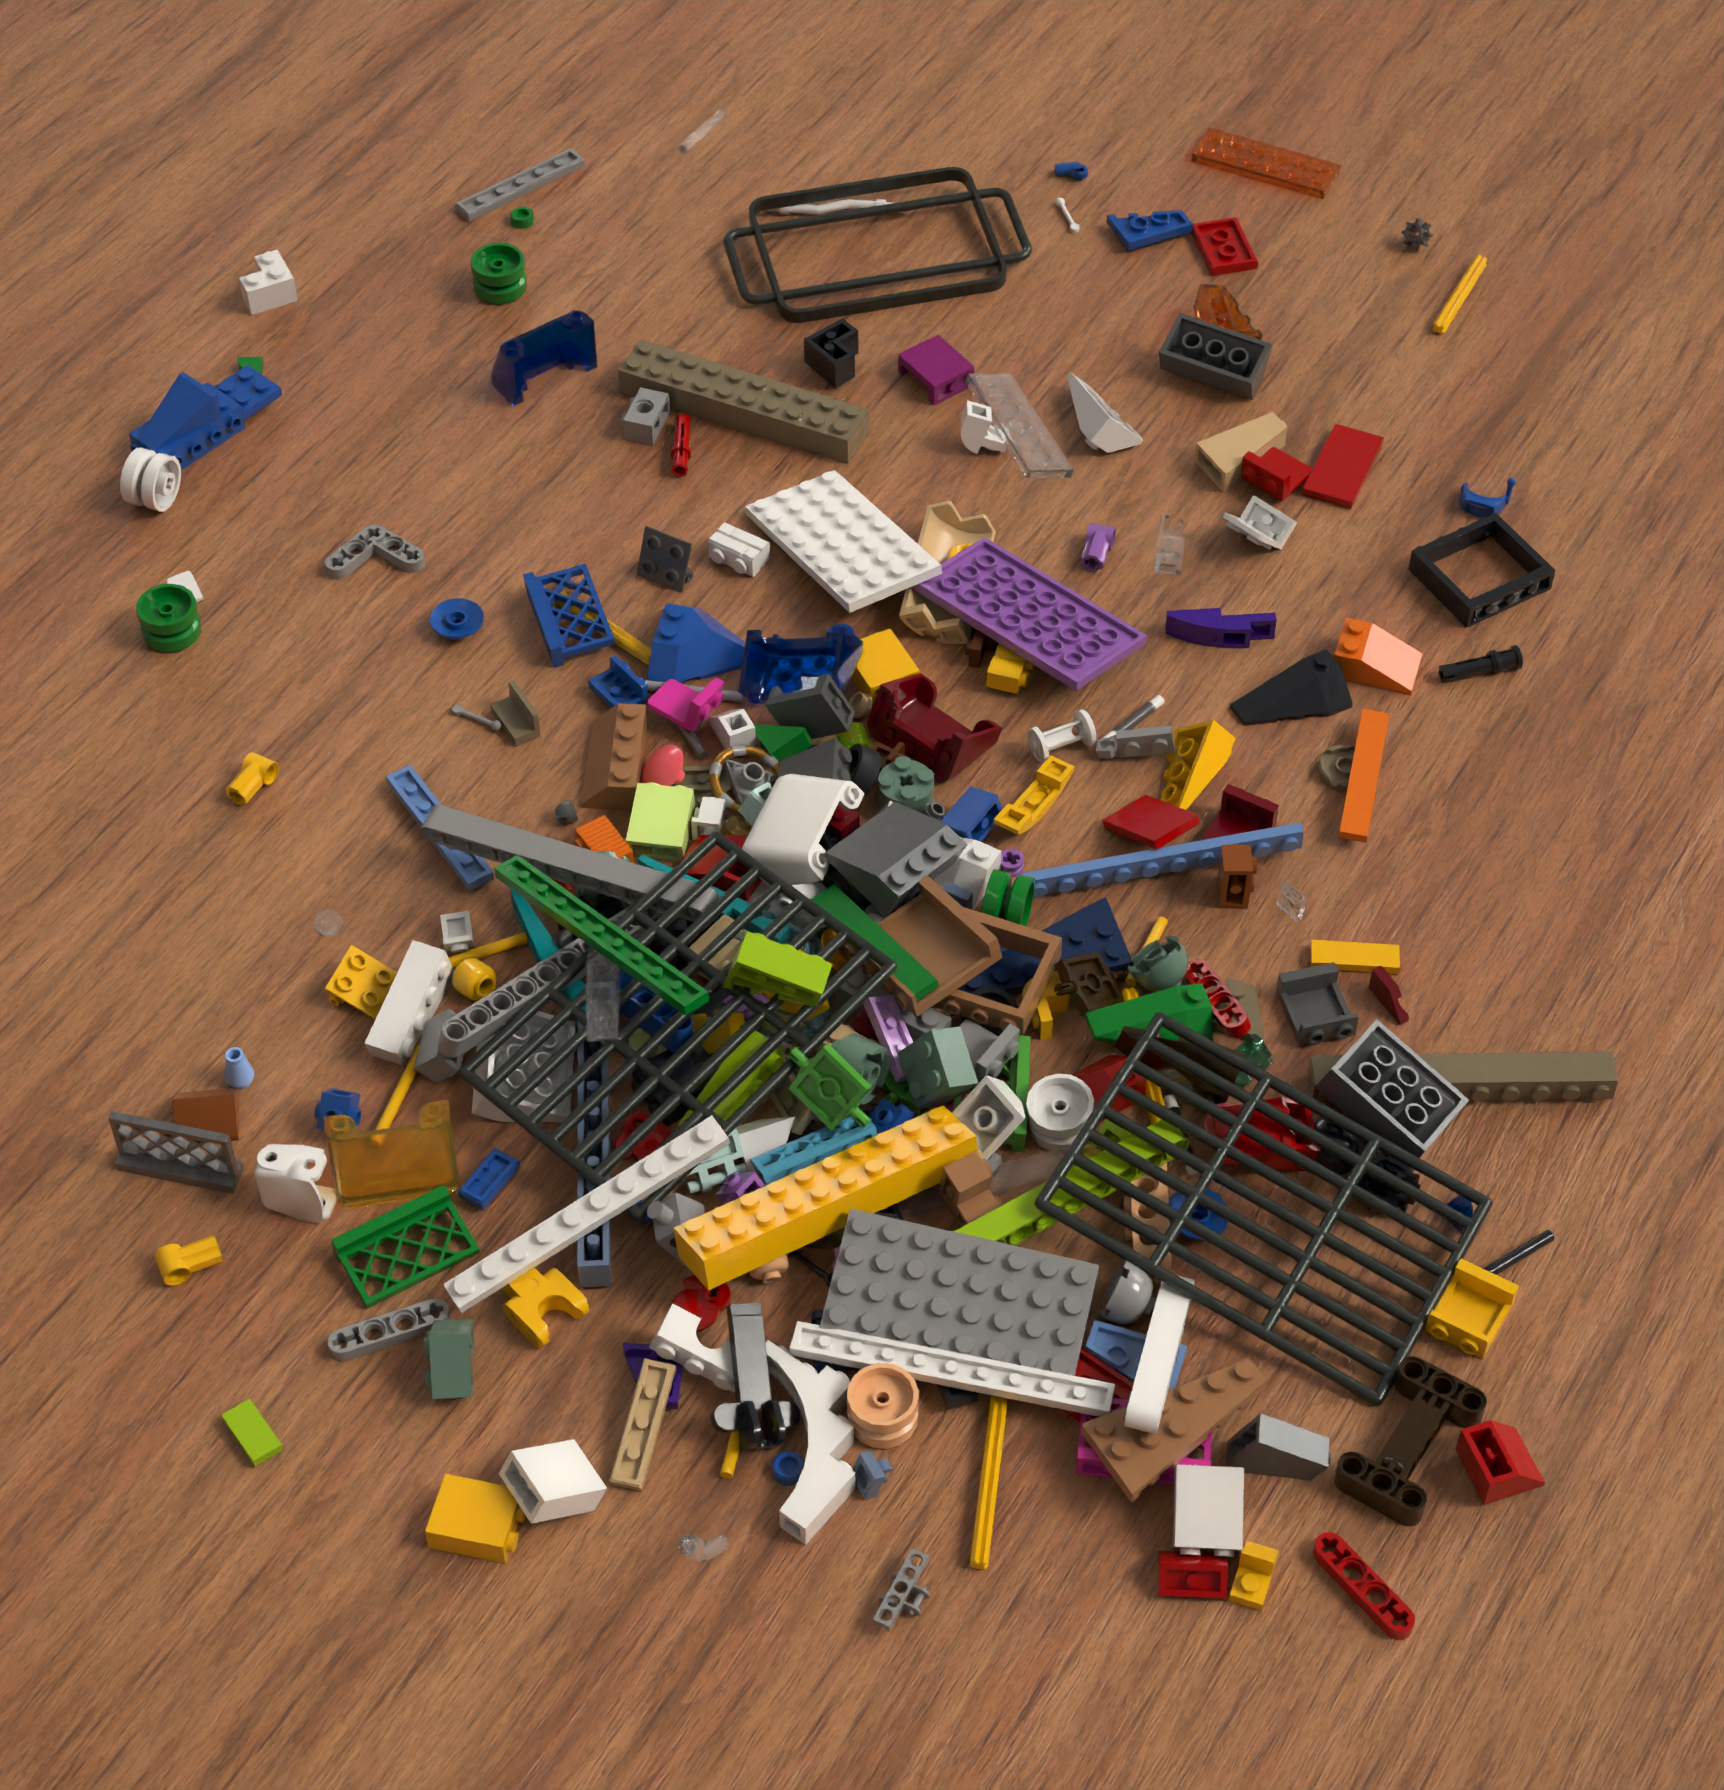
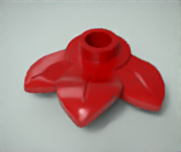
M642 1112L629 1114L623 1122V1132L616 1138L614 1149L635 1130L633 1127L634 1123H643L649 1116ZM659 1123L622 1160L632 1155L638 1161L642 1160L672 1134L671 1130L666 1125Z
M691 1275L683 1280L686 1290L679 1292L673 1298L670 1307L672 1304H675L701 1318L696 1329L697 1333L716 1322L719 1311L724 1310L730 1304L731 1290L726 1283L708 1290L695 1275ZM719 1292L716 1297H711L714 1293Z

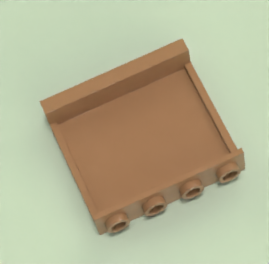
M928 875L918 881L921 891L920 895L877 923L938 980L939 987L916 1001L915 995L893 974L881 985V988L886 993L891 992L895 996L898 1004L904 1010L909 1009L916 1017L1002 959L998 938ZM846 942V945L843 947L850 959L859 952L849 942ZM870 958L861 966L869 977L874 976L882 968Z

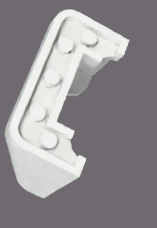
M797 774L781 776L776 780L742 849L790 885L822 881L829 867V861L823 856L826 851L819 844L837 805H840L845 810L855 809L860 805L865 793L852 781Z

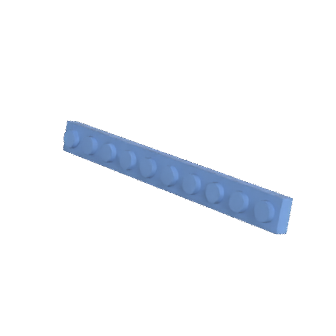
M1300 822L1162 847L1157 850L1151 849L1021 873V875L1035 878L1034 898H1040L1047 894L1067 893L1080 888H1094L1102 884L1121 883L1130 879L1153 877L1162 873L1181 872L1195 867H1209L1219 863L1222 845H1251L1252 857H1264L1268 854L1283 851L1291 852L1302 848L1304 830Z

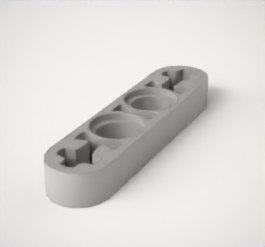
M429 1299L337 1329L329 1335L327 1340L330 1355L333 1359L343 1362L425 1336L427 1330H431L434 1320H450L449 1307L442 1299ZM437 1311L440 1317L434 1319L431 1313ZM420 1315L423 1321L422 1324H419L418 1316ZM408 1319L413 1322V1326L408 1330L396 1328L397 1323L401 1320ZM377 1329L382 1331V1336L377 1340L365 1338L366 1333L370 1330ZM359 1335L361 1344L357 1345L355 1336ZM345 1341L347 1347L341 1349L339 1342Z

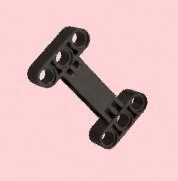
M1408 1356L1400 1362L1395 1388L1399 1394L1413 1402L1375 1461L1357 1452H1346L1339 1457L1334 1483L1341 1492L1404 1526H1415L1422 1520L1427 1502V1494L1423 1488L1411 1482L1409 1478L1445 1420L1447 1419L1462 1428L1480 1424L1486 1408L1487 1398L1484 1392L1419 1357ZM1465 1406L1472 1407L1475 1410L1468 1409ZM1345 1471H1352L1356 1473V1475L1348 1474ZM1375 1487H1382L1386 1491L1377 1490ZM1404 1503H1411L1416 1507H1409Z

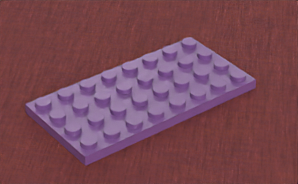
M985 537L941 564V575L913 586V590L1075 691L1144 646L1147 640V635Z

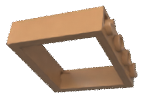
M963 907L998 938L999 946L1042 960L1019 1008L958 989L932 1007L944 1010L951 1015L972 1019L979 1024H988L1000 1028L1003 1031L1009 1024H1012L1020 1029L1019 1035L1023 1036L1055 970L1054 965L1060 960L1062 955V937Z

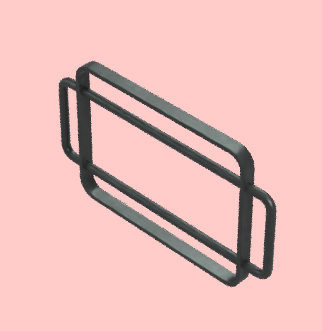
M945 167L762 196L752 201L749 206L750 226L732 229L723 238V244L741 298L750 304L776 302L781 316L787 321L794 323H804L999 290L1006 282V264L1024 261L1032 252L1030 241L1010 193L998 187L977 190L970 173L959 167ZM945 181L961 182L968 190L967 192L759 225L755 216L760 211ZM998 197L1003 200L1022 251L1002 255L981 199ZM972 201L993 256L780 291L762 234ZM754 235L772 289L771 293L754 295L749 292L733 244L734 239ZM997 266L1000 273L992 278L802 309L791 308L784 302V300Z

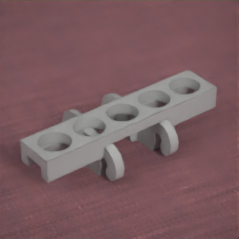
M912 1548L900 1571L892 1574L891 1578L894 1582L888 1593L881 1595L878 1599L881 1605L873 1618L874 1625L877 1626L879 1624L885 1627L886 1631L890 1632L898 1615H902L904 1611L910 1616L920 1615L921 1611L918 1607L923 1599H929L930 1593L925 1587L918 1586L917 1581L929 1561V1555ZM915 1556L922 1559L919 1566L911 1564ZM907 1570L915 1573L913 1578L905 1575ZM897 1584H901L907 1588V1591L898 1593L894 1588ZM909 1593L916 1595L912 1604L905 1601ZM885 1611L892 1614L888 1621L881 1620Z

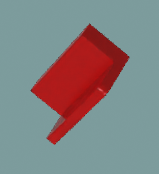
M1158 1551V1596L1227 1599L1228 1564L1226 1557L1214 1556V1553L1200 1552V1555H1180V1552Z

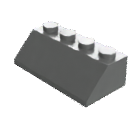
M1179 313L1159 351L1160 369L1253 400L1263 380L1272 344Z

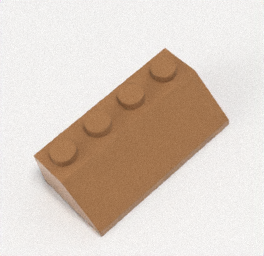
M617 704L592 721L581 808L632 810L644 760L647 735L646 704Z

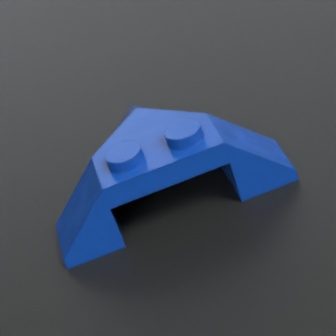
M666 604L652 642L647 680L666 682L669 679H674L684 685L683 681L696 677L699 680L741 669V664L752 661L755 664L765 662L766 658L701 608Z

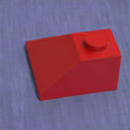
M1110 1054L1072 1074L1083 1080L1091 1089L1094 1108L1128 1056ZM1132 1072L1125 1084L1145 1095L1147 1079ZM1118 1095L1111 1108L1121 1112L1134 1105V1103Z

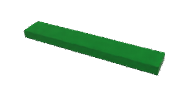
M835 884L811 899L897 963V970L893 975L915 995L916 1001L939 987L938 980Z

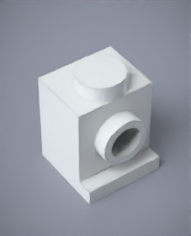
M715 797L702 798L700 808H695L694 817L691 820L692 840H696L699 835H710L715 831L723 833L726 820L725 799Z

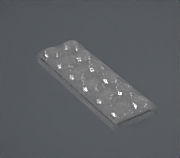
M1008 373L968 374L965 381L979 404L991 407V423L1025 477L1070 478L1074 469L1013 375Z

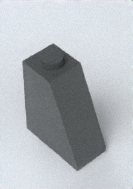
M1260 1413L1228 1440L1226 1467L1244 1468V1473L1313 1480L1330 1465V1438Z

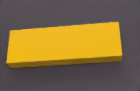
M1311 940L1310 964L1311 967L1335 962L1340 971L1372 972V969L1381 965L1388 974H1399L1400 950L1399 945Z

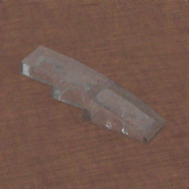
M588 945L586 983L587 1041L615 1040L619 1038V967Z

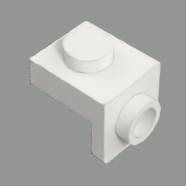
M469 911L440 915L445 951L459 954L468 951V948L474 947Z

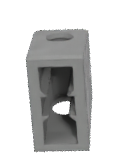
M673 1193L661 1202H652L647 1209V1215L653 1220L657 1243L687 1267L678 1257L674 1227L705 1214L703 1204L679 1193Z

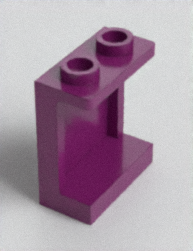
M939 335L898 354V372L901 375L910 372L928 388V401L933 405L974 386L975 367Z

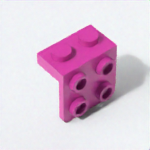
M715 677L698 693L674 679H669L648 699L646 706L657 715L663 716L678 724L681 728L693 732L721 704L724 698V694L721 692L725 682Z

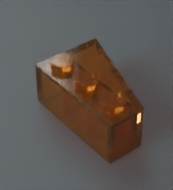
M1200 284L1193 306L1197 319L1259 340L1262 339V332L1252 327L1250 317L1241 313L1238 309L1239 303L1224 285Z

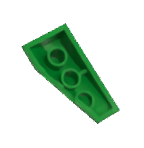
M1202 984L1174 986L1085 1013L1084 1016L1092 1037L1096 1041L1115 1044L1123 1026L1145 1030L1158 1012L1166 1014L1213 1041L1212 1005ZM1161 1027L1159 1033L1165 1039H1179L1178 1035L1164 1027Z

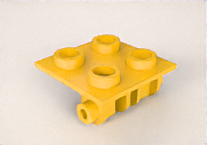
M351 945L325 987V990L329 992L328 1001L334 1006L346 1002L375 1020L397 972Z

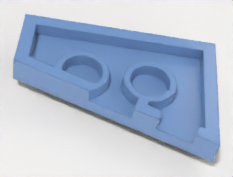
M1094 1320L1085 1350L1134 1383L1147 1334ZM1179 1345L1168 1390L1177 1385L1187 1352L1186 1345Z

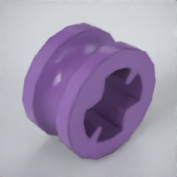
M1017 849L1003 850L1001 852V871L1010 872L1011 877L1020 875L1024 869L1023 854Z

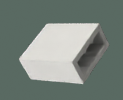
M574 1439L511 1451L499 1472L502 1480L531 1524L594 1511L607 1490V1487Z
M1176 1465L1174 1467L1172 1548H1180V1555H1200L1201 1549L1214 1550V1556L1234 1557V1551L1243 1550L1244 1468Z

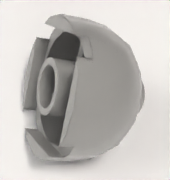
M1123 1260L1122 1263L1125 1269L1117 1268L1103 1297L1109 1300L1105 1307L1106 1310L1100 1307L1098 1316L1117 1324H1131L1136 1322L1143 1313L1146 1315L1150 1314L1156 1298L1151 1296L1153 1291L1151 1276L1131 1262Z

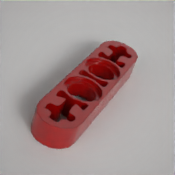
M1203 959L1190 961L1185 975L1188 985L1202 984L1204 990L1211 986L1217 987L1214 991L1206 994L1212 1005L1213 1018L1224 1032L1233 1038L1241 1037L1248 1033L1251 1029V1023L1245 1009L1208 962ZM1196 973L1203 975V977L1199 979ZM1222 1003H1230L1224 1009H1216ZM1234 1017L1238 1023L1235 1024L1230 1019Z
M1332 1532L1320 1534L1316 1538L1313 1555L1317 1563L1387 1636L1395 1640L1408 1638L1412 1634L1415 1624V1616L1412 1610L1339 1535ZM1323 1547H1335L1334 1554L1331 1551L1324 1553ZM1347 1567H1354L1360 1571L1361 1577L1357 1580H1350L1344 1576L1343 1570ZM1371 1591L1379 1592L1383 1595L1385 1601L1378 1605L1372 1604L1367 1600L1366 1594ZM1389 1606H1392L1391 1612L1388 1611ZM1395 1618L1397 1621L1404 1619V1627L1401 1624L1394 1626L1392 1624L1393 1619Z

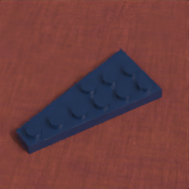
M1106 897L1042 930L1043 932L1062 937V955L1060 960L1099 952L1104 963L1112 972L1119 970L1127 971L1128 965L1133 966L1132 958ZM1006 949L1001 952L1002 959L962 985L958 990L971 993L979 988L993 987L1002 989L1011 996L1021 994L1026 983L1034 977L1042 959Z

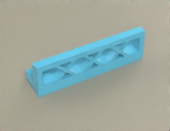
M848 1117L833 1131L828 1127H824L751 1158V1163L761 1176L762 1182L768 1185L878 1134L875 1125L871 1121L864 1129L860 1126L851 1129L858 1126V1124L851 1117Z

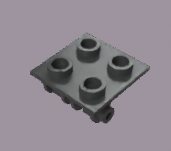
M645 526L637 575L683 592L685 581L690 582L693 577V572L688 567L692 544Z

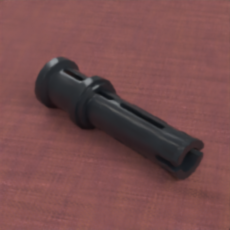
M1517 645L1498 652L1491 650L1482 657L1440 665L1438 667L1439 677L1444 683L1485 672L1499 674L1504 669L1513 667L1521 669L1523 666L1522 653Z

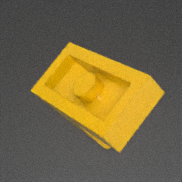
M1246 1541L1231 1589L1230 1602L1262 1611L1279 1550Z

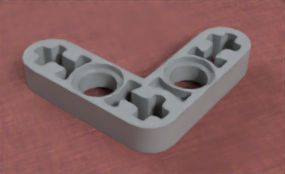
M376 524L368 525L325 561L327 575L337 580L344 579L374 554L379 555L409 573L419 572L425 567L424 553L420 548ZM391 546L400 547L396 551L387 550ZM352 550H362L359 554H350Z

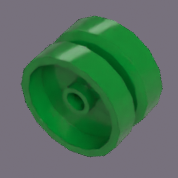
M491 243L480 247L474 252L471 257V271L476 296L492 304H504L513 302L524 294L527 287L525 258L519 248L508 243Z
M160 584L148 589L138 599L136 603L138 621L140 622L142 637L149 647L162 652H176L188 648L197 641L201 634V621L197 612L196 599L189 589L177 584Z
M994 869L986 887L981 913L1027 927L1035 893V878L1018 875L1012 885L1010 872Z

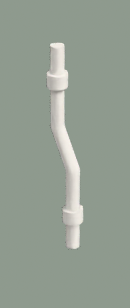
M845 199L821 205L800 204L764 211H775L782 215H789L790 213L821 215L845 209H860L891 204V202H886L884 199H876V201Z

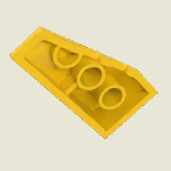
M1214 720L1175 729L1173 735L1175 752L1166 754V759L1170 763L1169 769L1164 771L1167 787L1161 793V801L1187 810L1227 762L1232 753V747L1236 738Z

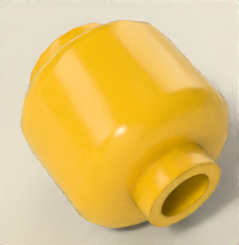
M468 958L456 967L452 977L453 986L467 998L479 1001L494 991L496 973L482 961L476 958Z

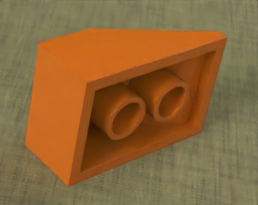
M1347 617L1345 618L1334 659L1342 668L1346 681L1409 695L1412 694L1422 658L1421 652L1375 624Z

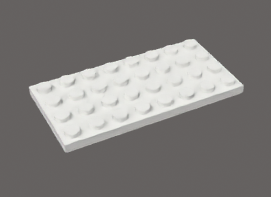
M835 470L825 472L819 477L803 481L799 485L787 490H781L777 494L759 499L755 503L745 506L746 515L849 613L942 574V567L939 562Z

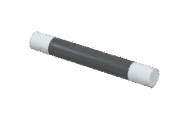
M1160 695L1155 696L1103 738L1116 735V731L1130 730L1164 704L1163 697Z

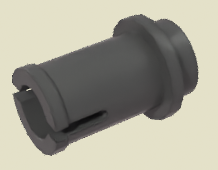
M933 801L928 802L921 813L941 821L944 818L945 809L941 803Z

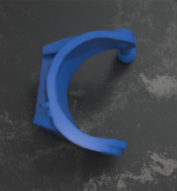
M1509 478L1507 480L1506 494L1497 498L1478 495L1469 490V483H1463L1460 490L1459 505L1465 512L1477 517H1488L1494 513L1500 514L1504 510L1505 505L1509 504L1512 488L1516 484V480Z

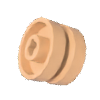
M886 1363L866 1366L853 1376L848 1385L847 1419L854 1427V1436L861 1443L872 1448L888 1449L901 1445L912 1436L918 1422L919 1390L915 1379L905 1369Z

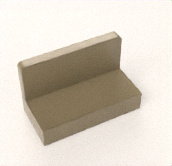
M513 680L508 682L510 696L490 704L494 717L502 723V728L517 747L540 737L538 713Z

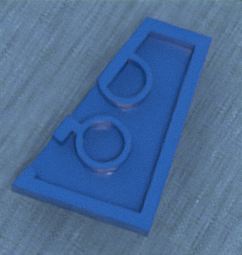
M1182 210L1153 212L1151 216L1138 217L1137 213H1130L1126 218H1116V214L1107 215L1106 221L1128 251L1190 233L1193 229L1192 222Z

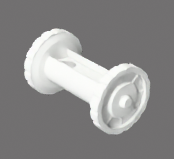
M1081 709L1075 712L1073 722L1045 732H1041L1036 726L1029 728L1027 740L1035 759L1043 763L1049 758V751L1082 740L1087 746L1095 744L1096 731L1090 715ZM1073 727H1076L1077 736L1072 734Z

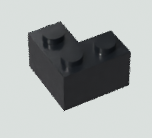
M842 318L804 339V362L835 388L855 377V355L858 354V330Z

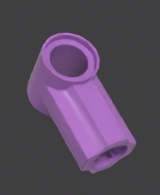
M1089 523L1085 548L1081 557V565L1087 571L1096 573L1098 570L1103 569L1108 550L1111 551L1113 548L1116 534L1115 527Z

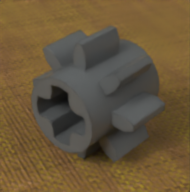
M1416 218L1415 223L1407 221L1405 231H1401L1406 238L1403 243L1406 245L1412 244V248L1416 250L1419 249L1420 245L1428 246L1427 242L1430 237H1433V234L1429 231L1431 224L1423 223V220Z

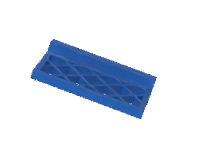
M586 564L536 578L534 572L523 574L526 592L554 668L564 665L563 658L615 644L613 634ZM581 574L584 576L580 584L570 581L574 576ZM549 583L559 584L554 591L543 587V585ZM565 587L575 590L570 597L560 594ZM581 592L591 596L587 603L577 600ZM555 600L565 603L561 610L551 607ZM572 605L582 609L577 616L567 613ZM588 611L598 614L594 622L584 619ZM562 618L572 621L568 629L558 626ZM579 624L589 627L584 635L574 632ZM595 630L606 634V637L591 638ZM569 637L579 640L577 645L565 647Z

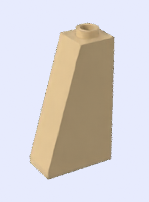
M1274 412L1268 413L1197 442L1194 462L1222 492H1226L1242 480V457L1248 451L1261 457L1271 447L1281 449L1285 446L1288 431L1287 425Z

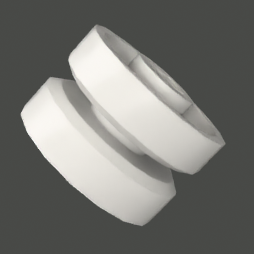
M145 448L133 450L126 459L122 469L120 492L123 500L136 506H146L151 510L166 511L174 502L181 481L179 460L175 456L164 453L157 454L153 450Z
M1058 1073L1045 1076L1033 1085L1028 1093L1026 1103L1028 1127L1031 1137L1040 1147L1050 1152H1067L1094 1110V1099L1091 1089L1083 1080L1073 1075Z

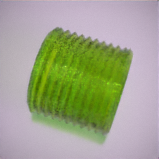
M852 722L848 732L836 734L837 740L848 749L857 743L871 748L865 727L860 723Z

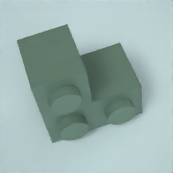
M473 1319L434 1320L431 1330H427L426 1338L423 1341L424 1357H430V1369L425 1370L426 1389H432V1399L472 1397L474 1390L472 1357L475 1350Z

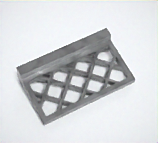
M114 1111L111 1112L108 1119L119 1152L115 1162L117 1170L234 1193L244 1171L243 1162L236 1161L230 1135ZM124 1125L129 1126V1127L132 1128L133 1130L131 1131L130 1129H128V1128L125 1127ZM153 1131L160 1133L162 1136L160 1137ZM139 1135H142L143 1137H145V1138H146L147 1140H149L150 1142L148 1143V1142L145 1141L143 1138H141ZM182 1137H186V1138H188V1139H189L190 1141H192V1142H188L187 1140H185V1139L182 1138ZM168 1141H171L172 1143H174L175 1145H177V1146L180 1147V1148H176L175 1146H173L172 1144H170ZM212 1143L220 1144L222 1147L218 1148ZM198 1147L202 1148L203 1150H205V1151L208 1152L209 1154H205V1153L202 1152L200 1149H198Z

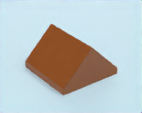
M239 1087L177 1093L172 1099L175 1124L228 1134L231 1141L239 1140ZM182 1137V1138H184L185 1140H187L188 1142H192V1141H190L188 1138Z

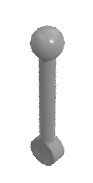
M455 705L452 708L453 715L455 716L463 715L491 726L494 731H499L502 728L500 721H491L465 711L461 705Z

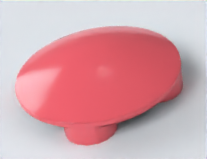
M665 745L654 751L641 769L640 783L654 782L664 786L681 783L685 772L682 770L684 758L680 748L675 745Z

